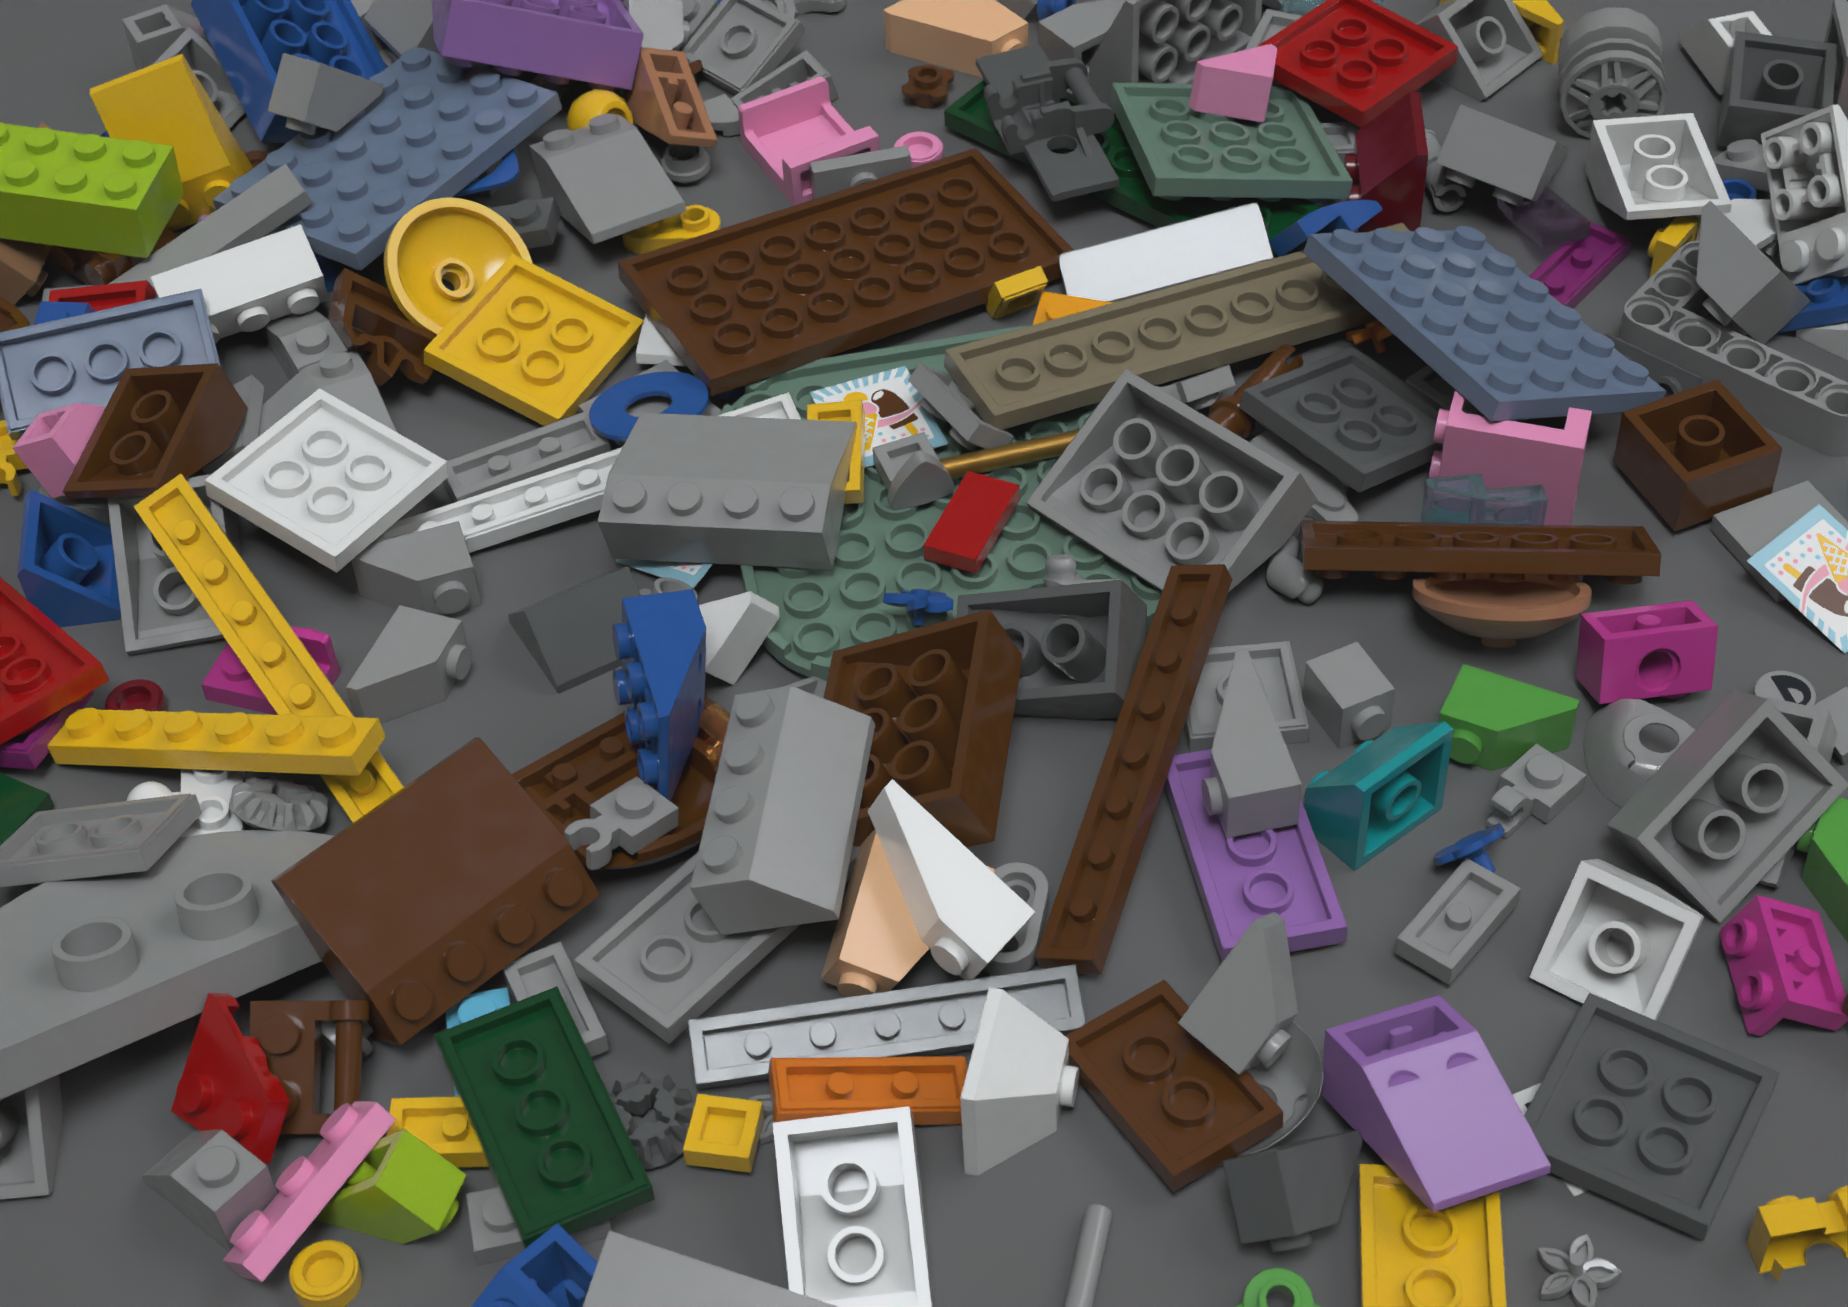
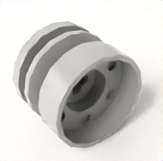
M1602 8L1588 12L1574 21L1560 39L1558 52L1560 107L1565 121L1578 134L1590 138L1592 120L1658 116L1663 113L1667 97L1666 75L1663 68V43L1658 27L1646 15L1629 8Z

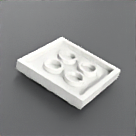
M319 388L206 478L205 486L208 497L337 573L448 478V461Z

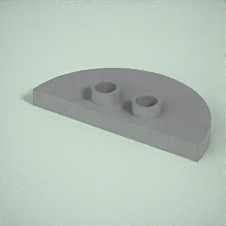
M240 830L178 838L148 871L45 882L1 907L0 1100L202 1013L208 993L230 994L237 998L322 961L271 880L334 836L305 831Z

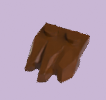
M344 268L334 283L328 318L338 331L346 347L364 354L365 364L374 382L379 386L392 378L397 369L401 370L410 380L424 384L434 370L424 364V349L437 335L411 323L395 303L389 289Z

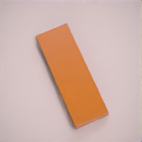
M966 1057L771 1058L768 1078L774 1123L909 1106L914 1116V1125L962 1124L960 1098L968 1071Z

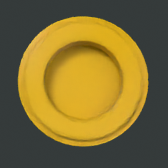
M323 1240L307 1246L295 1257L290 1267L289 1279L295 1296L303 1307H345L358 1295L362 1286L363 1275L357 1256L348 1245L340 1241Z

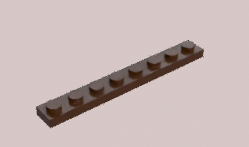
M1225 564L1174 565L1170 568L1035 956L1042 969L1076 964V970L1079 974H1102L1232 582V577Z

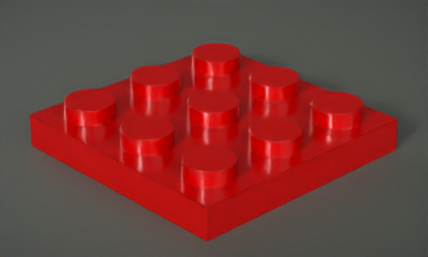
M1326 0L1259 45L1272 44L1277 47L1273 80L1361 128L1406 94L1416 91L1456 63L1458 46L1371 0Z

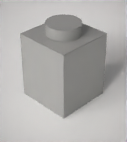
M1358 642L1306 661L1303 702L1338 749L1360 740L1373 739L1383 731L1390 729L1395 688Z

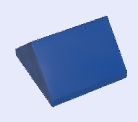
M31 489L25 495L17 572L26 599L60 628L119 620L121 618L111 526Z

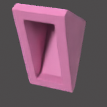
M1267 44L1197 61L1189 107L1194 111L1264 123L1274 75L1277 47Z

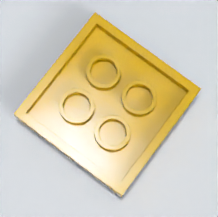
M512 254L424 349V364L546 426L574 416L579 410L578 405L586 402L639 340L644 320Z

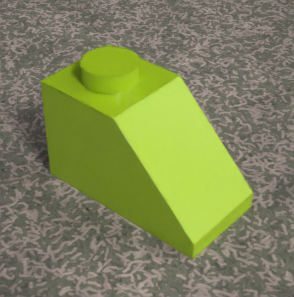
M403 1129L381 1138L316 1216L315 1220L403 1245L430 1234L436 1235L447 1227L457 1212L459 1202L455 1197L467 1175L409 1131Z

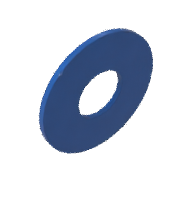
M666 371L642 374L621 381L599 395L590 408L589 419L593 429L601 436L611 440L626 442L639 418L626 412L628 407L635 401L648 396H665L670 398L672 403L660 414L702 415L709 404L708 389L700 379L686 373Z

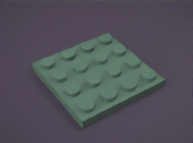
M1111 83L1110 104L1153 196L1173 201L1181 200L1184 197H1209L1217 201H1229L1234 197L1258 198L1267 202L1280 201L1282 198H1305L1319 203L1327 202L1330 199H1349L1353 180L1305 96L1286 86H1271L1265 121L1263 123L1194 111L1189 107L1192 84Z

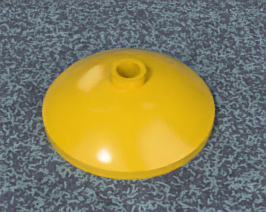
M438 198L415 206L393 228L384 252V273L389 291L406 318L411 323L438 335L512 254L532 263L525 243L516 230L493 210L466 199ZM442 279L450 281L454 286V291L447 289L443 285Z

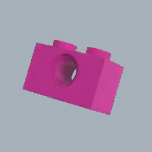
M1693 600L1580 614L1576 679L1599 704L1606 705L1621 698L1644 699L1660 696L1668 699H1678L1685 697L1690 692L1712 690L1718 625Z

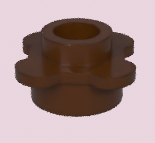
M933 65L912 67L908 70V83L902 85V94L910 98L911 103L917 107L925 109L939 107L948 98L947 86L954 81V73L949 69H940Z

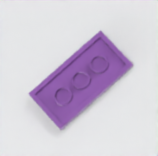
M1212 749L1174 755L1164 786L1221 962L1225 960L1253 920L1272 912H1276L1285 920L1289 952L1346 942L1348 926L1301 797L1298 824L1226 838L1218 815L1210 816L1207 813L1202 796L1201 782L1202 779L1210 777Z

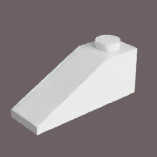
M892 779L868 809V814L921 940L931 949L934 960L945 971L953 975H959L963 980L974 979L1035 911Z

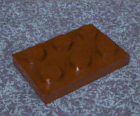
M1162 980L1065 1036L1069 1039V1066L1079 1067V1081L1170 1189L1175 1192L1222 1164L1224 1160L1232 1158L1282 1128L1284 1111L1247 1071L1240 1075L1237 1074L1178 1024L1189 1009V1006L1165 980Z

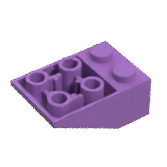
M1440 995L1325 1029L1324 1078L1321 1095L1354 1130H1360V1135L1364 1141L1432 1212L1550 1173V1162L1480 1034Z

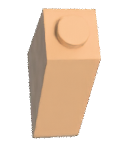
M902 0L883 9L885 45L888 51L980 78L983 77L976 66V59L1029 46L1028 22L996 0Z
M875 829L859 847L820 979L837 986L838 991L845 997L891 991L930 949L918 934ZM988 867L994 873L995 869Z

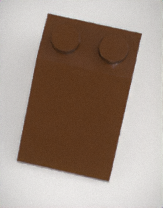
M218 363L125 369L62 492L68 499L149 496L179 474H182L186 479L227 451L234 440L248 407Z

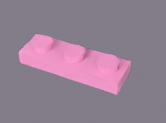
M354 1101L352 1105L345 1103L335 1110L320 1130V1134L324 1139L308 1158L301 1156L284 1170L275 1185L279 1193L264 1211L255 1210L235 1229L230 1238V1242L234 1247L222 1261L242 1278L263 1282L396 1119L378 1102Z

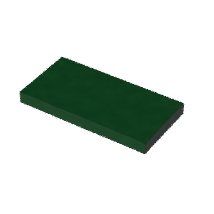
M558 986L434 1034L439 1052L524 1249L557 1223L571 1235L655 1200L651 1182Z

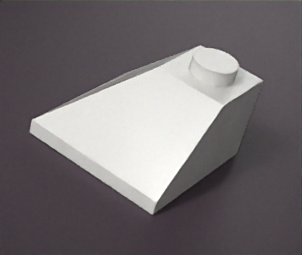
M1601 859L1582 860L1529 978L1582 1004L1588 994L1591 993L1657 1021L1705 916L1660 887Z
M992 987L988 989L960 1098L964 1174L979 1176L1056 1132L1062 1105L1074 1106L1079 1082V1067L1069 1066V1039L1003 989Z

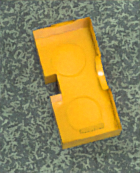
M1848 1185L1832 1192L1828 1196L1827 1202L1816 1203L1814 1197L1799 1199L1796 1196H1783L1771 1200L1764 1206H1758L1746 1242L1758 1273L1770 1272L1776 1281L1779 1282L1783 1269L1806 1265V1250L1810 1246L1819 1243L1836 1247L1843 1253L1845 1258H1848Z

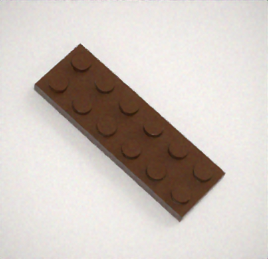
M1302 520L1300 522L1299 542L1304 570H1314V575L1321 578L1339 579L1348 577L1349 571H1372V576L1375 578L1399 580L1406 578L1407 572H1431V577L1437 580L1459 581L1466 578V573H1489V578L1495 581L1518 582L1525 579V574H1548V579L1554 582L1578 583L1583 581L1584 575H1606L1607 580L1612 583L1638 584L1643 581V576L1660 577L1661 553L1643 526Z

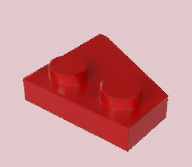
M208 993L185 1068L177 1086L171 1112L200 1131L223 1130L264 1164H270L290 1099L278 1077L270 1072L267 1065V1056L257 1038L243 1036L233 1018V1014L240 1007L235 997L230 994Z

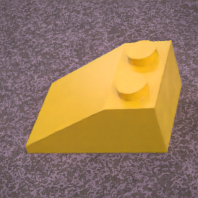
M183 54L90 88V96L111 138L133 141L142 140L174 147L184 195L166 225V228L175 231L198 222V218L201 215L209 216L215 212L216 208L213 198L227 189L235 179L244 176L252 170L250 161Z

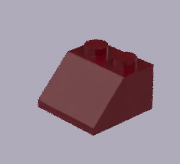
M1409 92L1356 132L1353 154L1344 155V166L1353 180L1350 197L1347 201H1378L1383 209L1357 228L1358 232H1370L1403 223L1410 231H1415L1421 225L1428 149L1420 92Z

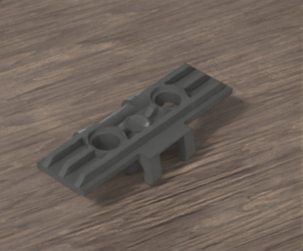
M1040 44L976 59V66L987 84L984 89V101L992 123L1010 155L1025 152L1052 202L1063 201L1075 196L1080 197L1096 191L1102 192L1119 186L1117 174L1093 135L1108 130L1112 126L1115 116L1110 106L1100 101L1086 78L1088 71L1082 60L1079 58H1067L1050 61ZM1067 89L1072 91L1079 105L1071 106L1068 101L1060 103L1061 98L1067 97ZM1061 148L1073 150L1067 154L1052 152V150Z

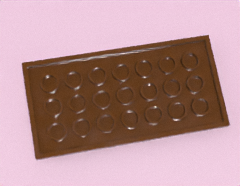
M974 148L619 261L618 272L621 282L695 377L706 385L709 395L714 396L987 303L988 294L994 282L1041 266L1048 282L1061 278L1058 256L1074 249L978 149Z

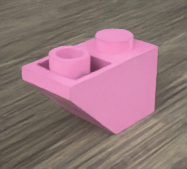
M75 403L40 413L12 448L52 498L65 495L62 491L106 408L105 406Z

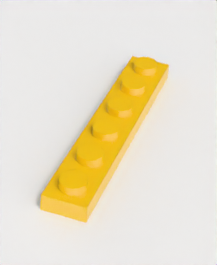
M84 708L77 709L66 719L63 727L48 743L47 747L56 764L359 776L386 738L379 718L349 717L345 715L331 717L298 716L296 714H246L243 712L199 713L194 711L166 712L146 711L143 709L100 710Z

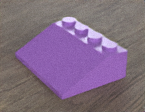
M432 0L434 42L440 55L446 56L445 60L451 64L462 67H474L475 62L494 65V70L512 76H521L524 70L540 73L542 79L556 84H569L570 79L588 82L587 85L592 89L607 90L613 93L616 92L617 87L632 90L644 33L620 0Z

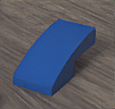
M1349 200L1334 203L1307 214L1271 238L1269 243L1278 257L1306 241L1309 234L1333 233L1336 229H1346L1353 232L1383 209L1378 201Z

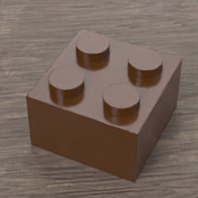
M1717 379L1622 412L1613 461L1674 531H1678L1711 519L1717 513L1772 494L1783 448Z

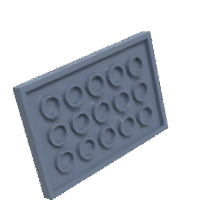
M415 46L405 51L398 60L381 73L375 74L369 79L384 85L382 94L338 132L321 127L316 128L314 136L300 132V134L280 149L268 154L264 161L247 174L235 179L227 189L213 198L216 210H218L286 163L313 203L267 235L301 224L314 253L361 271L385 252L389 235L408 211L432 199L452 198L562 110L558 93L475 65L474 67L457 66L445 60L446 56H441L439 53Z
M1458 226L1456 230L1437 231L1427 227H1418L1415 231L1398 232L1387 228H1378L1375 232L1358 233L1346 229H1336L1333 233L1309 234L1303 253L1490 421L1567 416L1569 407L1592 411V414L1619 413L1664 398L1666 390L1648 376L1649 372L1644 366L1630 361L1614 348L1615 344L1610 338L1596 333L1580 320L1581 315L1576 310L1562 305L1548 293L1549 289L1545 284L1528 277L1516 267L1517 262L1512 257L1498 252L1485 241V235L1474 228Z

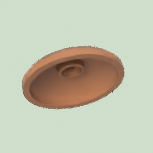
M1425 572L1418 575L1413 580L1412 585L1413 598L1428 614L1453 630L1481 637L1483 645L1497 648L1515 646L1517 639L1542 636L1577 619L1580 614L1590 607L1592 589L1583 581L1578 583H1559L1549 580L1548 574H1525V579L1522 581L1501 582L1490 579L1489 573H1466V578L1463 580L1443 581L1432 578L1431 572Z

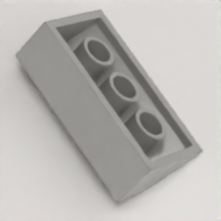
M793 686L735 695L690 885L691 891L721 935L839 919L875 729V723L871 716Z

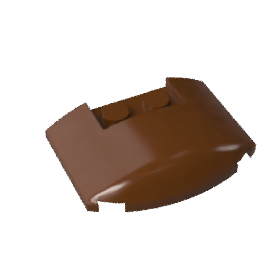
M706 695L704 720L670 801L679 808L678 826L633 855L621 846L612 850L610 861L603 867L595 870L631 869L655 864L682 854L701 843L730 714ZM625 712L511 774L563 836L565 829L571 823L581 819H590V805L636 776L639 778L637 750L640 749L639 744L630 745L628 742L625 728ZM589 845L581 846L574 851L580 862L585 866L586 848Z

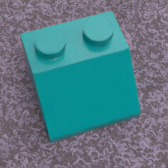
M1445 721L1393 727L1375 741L1367 740L1362 743L1349 759L1333 770H1325L1317 774L1308 784L1304 794V808L1315 838L1353 871H1356L1441 810L1454 728Z

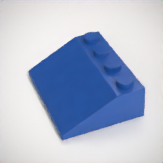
M192 0L191 6L261 142L288 143L300 134L299 131L285 127L287 117L268 112L283 53L319 62L368 80L387 68L351 0Z

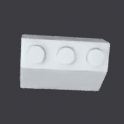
M301 224L151 276L158 298L202 289L215 344L219 339L240 331H257L265 327L271 320L285 315L307 313L315 309L319 303L329 300L323 274Z

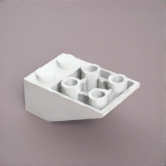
M1838 104L1828 106L1761 133L1763 157L1766 165L1780 251V262L1783 273L1795 285L1809 283L1824 276H1848V119Z

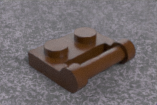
M369 1000L250 1001L249 1036L257 1038L267 1056V1065L270 1072L278 1077L290 1099L280 1134H320L323 1124L332 1114L319 1113L322 1021H336L334 1111L345 1103L352 1105L354 1101H361L362 1021L369 1020Z

